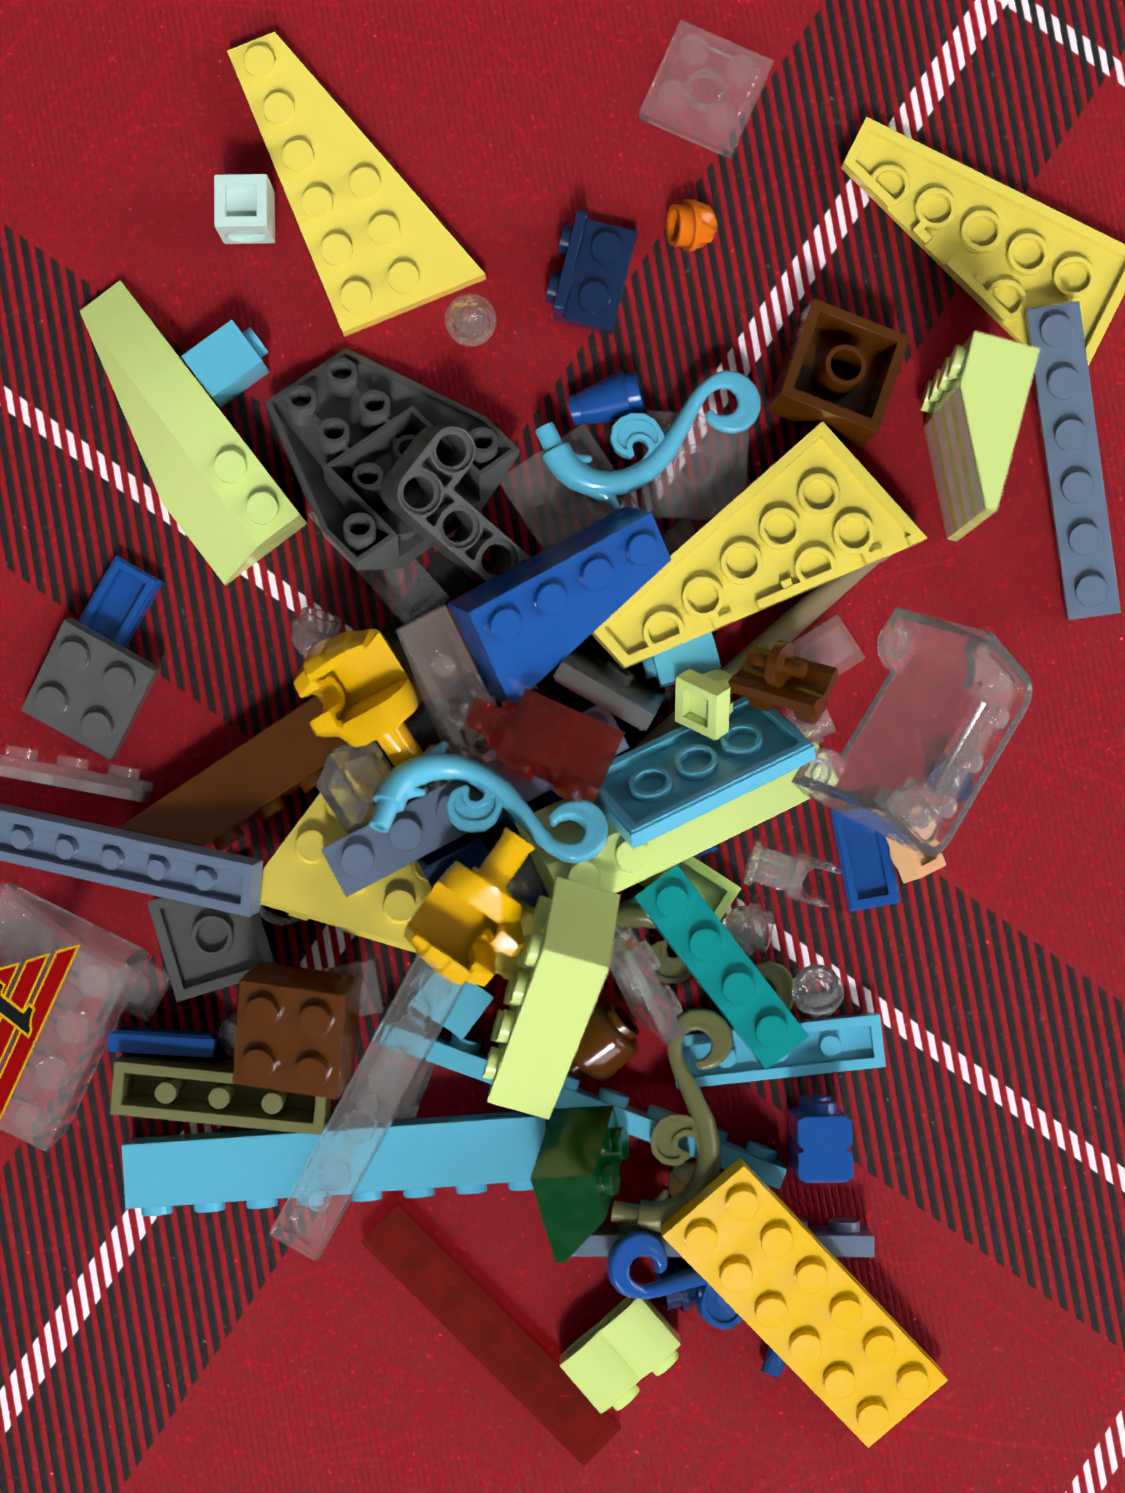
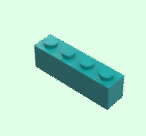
M675 865L633 898L763 1068L766 1070L809 1037L678 865Z

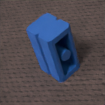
M813 1094L799 1096V1104H792V1106L787 1108V1132L791 1136V1138L787 1139L788 1164L804 1183L848 1182V1180L853 1178V1153L848 1149L849 1146L853 1145L852 1120L838 1107L837 1102L831 1101L830 1095Z

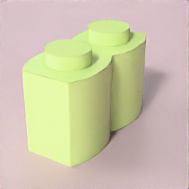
M625 1297L600 1322L586 1331L561 1354L559 1366L600 1414L610 1407L619 1411L638 1394L640 1389L636 1384L651 1372L655 1376H659L676 1362L679 1357L676 1349L681 1345L680 1335L649 1299Z

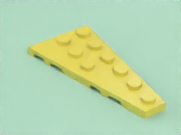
M275 32L227 51L344 337L486 280V275Z
M866 117L841 169L1018 343L1029 345L1025 317L1027 309L1080 301L1089 366L1125 294V244Z
M822 421L670 556L671 561L601 624L592 635L619 666L625 669L921 543L927 537Z
M334 773L263 868L260 907L264 905L289 913L288 916L308 921V919L339 927L346 933L416 953V949L404 937L406 925L432 888L418 862L415 861L346 898L321 849L367 826L377 804L373 798ZM509 892L507 896L523 906L520 917L524 937L526 934L531 936L533 931L537 932L538 930L531 927L535 908ZM499 951L495 959V973L501 975L503 979L509 980L512 972L517 974L518 971H523V967L517 966L519 953L516 956L510 957Z

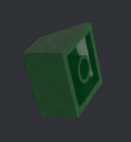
M614 1106L553 1109L530 1180L555 1263H566L606 1219L612 1195H618L619 1167L621 1160L628 1158L629 1138L626 1128L619 1127Z

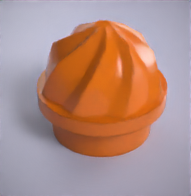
M685 199L682 204H672L670 206L666 219V233L671 246L681 247L685 252H694L696 249L712 242L718 224L710 206L695 199Z

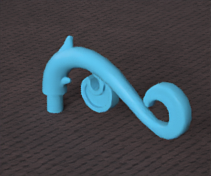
M723 370L711 375L697 386L665 434H663L655 419L645 413H631L621 417L612 426L610 443L614 452L622 458L631 460L635 455L633 451L634 443L639 441L645 444L647 448V453L640 461L621 470L602 471L586 465L592 461V457L590 455L574 453L570 443H563L553 422L539 427L535 430V434L545 451L542 459L558 481L573 491L599 500L614 510H619L621 506L616 496L628 494L645 486L660 475L675 458L709 394L716 390L726 389L735 395L737 408L733 413L719 415L713 410H708L705 418L706 422L715 430L729 434L746 431L756 422L761 411V396L757 386L748 376L737 371Z
M442 741L432 750L422 755L415 756L398 764L386 775L373 798L377 805L369 822V826L372 829L388 833L396 813L404 810L407 800L425 794V790L421 789V786L437 780H457L473 785L484 796L478 802L471 801L469 798L470 787L466 785L455 789L450 794L446 811L450 823L459 830L470 833L486 831L495 825L503 807L542 849L557 859L572 864L587 862L598 856L606 845L609 833L607 818L601 809L590 801L575 799L556 806L550 813L548 820L551 827H556L560 822L567 820L578 822L584 830L583 838L575 844L556 841L509 781L494 769L475 759L459 754L446 753L449 745L446 741Z

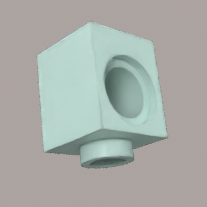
M267 174L214 175V227L224 244L275 243V191Z

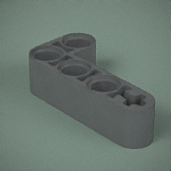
M432 425L424 428L415 437L387 473L382 482V498L392 512L480 586L531 557L453 490L475 459L476 447L474 439L466 430L460 427ZM446 436L452 444V455L447 462L442 464L437 457L436 448L439 440ZM411 478H415L420 485V496L413 505L409 506L403 495L404 487ZM454 511L458 517L459 526L456 534L448 539L443 531V522L446 516ZM492 545L497 554L496 562L490 570L485 571L482 565V555L485 549Z

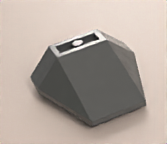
M347 348L265 401L266 410L322 535L356 570L401 569L432 547L429 542L387 507L381 494L382 482L385 476L424 428L432 425L460 427L466 430L474 439L476 447L475 459L453 490L479 513L519 456V448L484 415ZM446 436L439 440L436 448L437 457L442 464L447 462L452 455V444ZM411 478L404 487L403 495L409 506L413 505L420 496V485L415 478ZM454 511L448 514L443 522L445 536L452 533L459 526L458 517Z

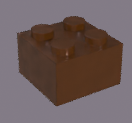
M814 298L797 319L766 411L812 429L823 421L838 439L861 448L879 431L910 336Z
M258 961L239 983L232 1083L338 1100L354 1077L362 976Z

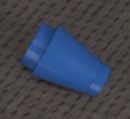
M620 370L578 391L577 394L567 396L575 426L617 422L621 417L628 414L647 411L643 390L636 371L624 374L623 370Z

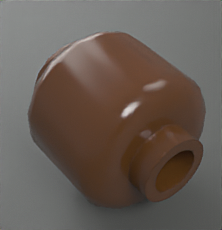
M599 1002L595 1003L569 1068L576 1076L583 1078L587 1074L596 1080L605 1081L637 1053L638 1043L636 1036L639 1034V1029L629 1014L613 1002L608 1006Z

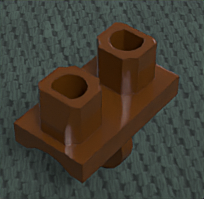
M780 640L775 643L771 650L752 645L747 652L743 666L736 674L732 675L728 683L729 687H731L730 692L748 697L750 707L768 711L776 708V706H781L793 710L798 721L814 725L819 721L827 708L828 696L839 680L838 670L835 667L796 657L794 644Z

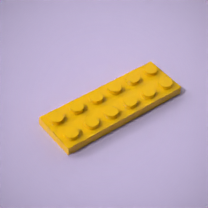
M741 1158L735 1161L660 1226L662 1237L868 1448L948 1381L943 1370Z

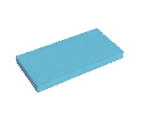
M744 696L733 701V712L729 714V732L716 741L686 726H681L578 775L581 790L594 805L601 809L607 820L634 849L816 760L815 745L778 709L774 708L763 711L750 707L748 697Z

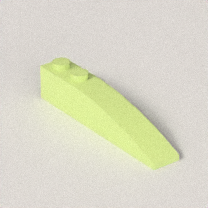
M121 280L80 310V314L162 504L225 585L229 584L307 524Z
M814 738L809 740L815 745L816 760L634 849L607 820L609 828L607 842L598 856L583 863H567L547 853L534 842L517 821H515V824L522 839L535 847L529 854L549 897L556 877L617 893L836 786L837 783ZM582 790L534 812L544 828L556 841L575 844L583 838L584 830L578 822L567 820L560 822L556 827H551L548 820L550 813L556 806L566 801L581 799L592 803Z

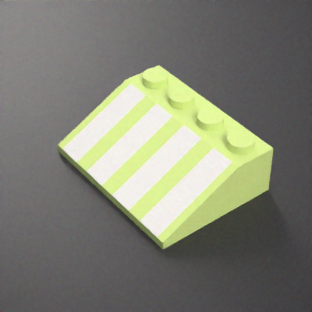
M974 331L963 346H955L951 358L946 357L942 369H937L933 381L928 380L920 410L928 412L924 424V432L946 538L948 540L957 542L998 509L1040 348Z

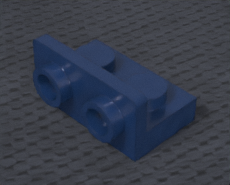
M579 209L577 210L574 224L564 223L558 253L566 255L562 274L552 272L546 295V303L554 304L553 321L613 335L638 231L589 220L588 212Z

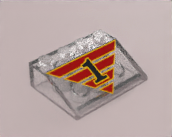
M11 882L5 884L0 895V1129L47 1152L68 1131L108 1044V1034L115 1029L150 952Z

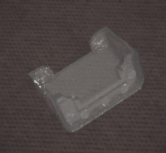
M896 607L877 639L879 658L890 673L841 755L825 747L815 749L816 760L801 766L791 782L804 795L915 852L931 857L943 852L952 840L1026 713L1031 702L1033 688L1028 673L992 632Z

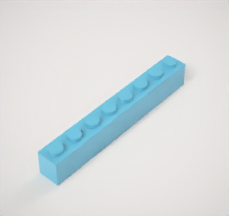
M520 1111L328 1124L323 1135L253 1129L131 1138L122 1144L125 1209L141 1208L142 1216H161L173 1213V1206L194 1204V1212L208 1213L226 1209L225 1202L246 1201V1208L264 1209L278 1206V1199L298 1197L299 1205H320L329 1203L330 1195L351 1194V1201L366 1202L382 1199V1191L403 1190L405 1198H423L435 1195V1188L456 1186L457 1194H478L488 1191L487 1184L508 1183V1189L512 1191L533 1190L530 1178L547 1123L545 1118Z

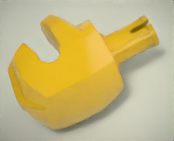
M377 629L347 631L334 638H326L310 648L303 666L295 677L294 685L301 698L313 694L319 698L323 705V713L309 723L316 736L340 737L355 748L377 740L394 767L415 756L424 754L404 724V721L418 707L415 690L399 659L380 631Z
M504 829L502 836L479 869L474 866L472 870H469L458 861H455L447 868L406 925L404 937L416 949V955L429 964L435 973L453 984L462 985L469 982L485 987L496 972L495 959L498 952L501 951L513 957L522 950L526 943L520 918L523 906L507 896L510 890L506 886L530 851L532 852L535 847L509 829Z

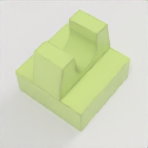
M688 669L676 676L675 722L715 741L728 733L729 714L733 712V702L730 701L731 687H729L728 683L732 674L721 669H715L703 674Z

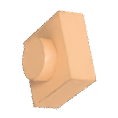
M928 817L911 822L885 834L890 847L891 860L898 868L903 884L920 879L946 866Z

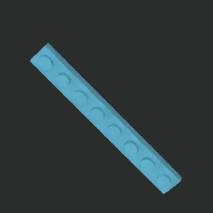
M403 1015L401 1023L395 1020H391L388 1023L381 1041L382 1045L491 1084V1080L482 1078L488 1054L480 1052L482 1043L466 1036L461 1040L455 1034H452L450 1040L431 1034L433 1025ZM568 1073L554 1106L558 1109L614 1106L619 1127H625L629 1135L650 1142L652 1131L659 1120L674 1113L655 1105H649L647 1112L628 1106L630 1097L605 1087H600L598 1094L578 1087L580 1079ZM717 1128L721 1146L720 1168L726 1170L741 1158L766 1185L780 1189L787 1169L782 1161L776 1159L778 1151L754 1141H748L746 1148L727 1142L728 1133ZM689 1136L682 1137L679 1141V1146L684 1150L690 1151V1157L697 1159L695 1140Z

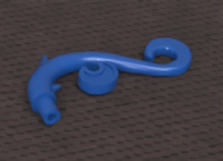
M633 1230L621 1235L612 1245L607 1256L606 1271L610 1283L619 1293L629 1298L650 1299L699 1287L695 1303L697 1313L706 1323L723 1330L732 1329L743 1320L693 1267L646 1284L633 1281L629 1275L630 1265L639 1255L646 1254L651 1258L655 1272L661 1274L666 1270L667 1254L657 1236L645 1230ZM769 1346L761 1371L780 1378L785 1362Z

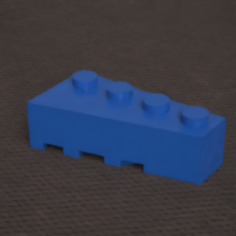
M625 506L447 604L489 695L512 707L667 565L671 558L652 513Z

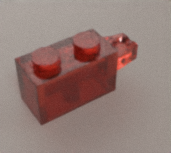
M525 688L518 704L506 701L503 709L476 698L466 719V726L489 737L486 746L497 752L496 760L504 763L503 769L508 773L527 781H532L534 777H537L554 785L552 790L557 795L569 801L574 800L582 803L583 799L594 803L625 734L621 730Z

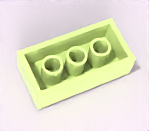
M556 877L550 897L539 896L531 922V927L538 930L537 932L533 931L531 936L526 934L524 937L526 943L520 951L517 966L523 967V971H518L517 974L512 972L503 1004L510 1005L508 1010H498L491 1032L490 1040L499 1044L498 1048L491 1046L482 1078L491 1080L487 1099L488 1103L550 1119L609 970L620 899L619 894Z

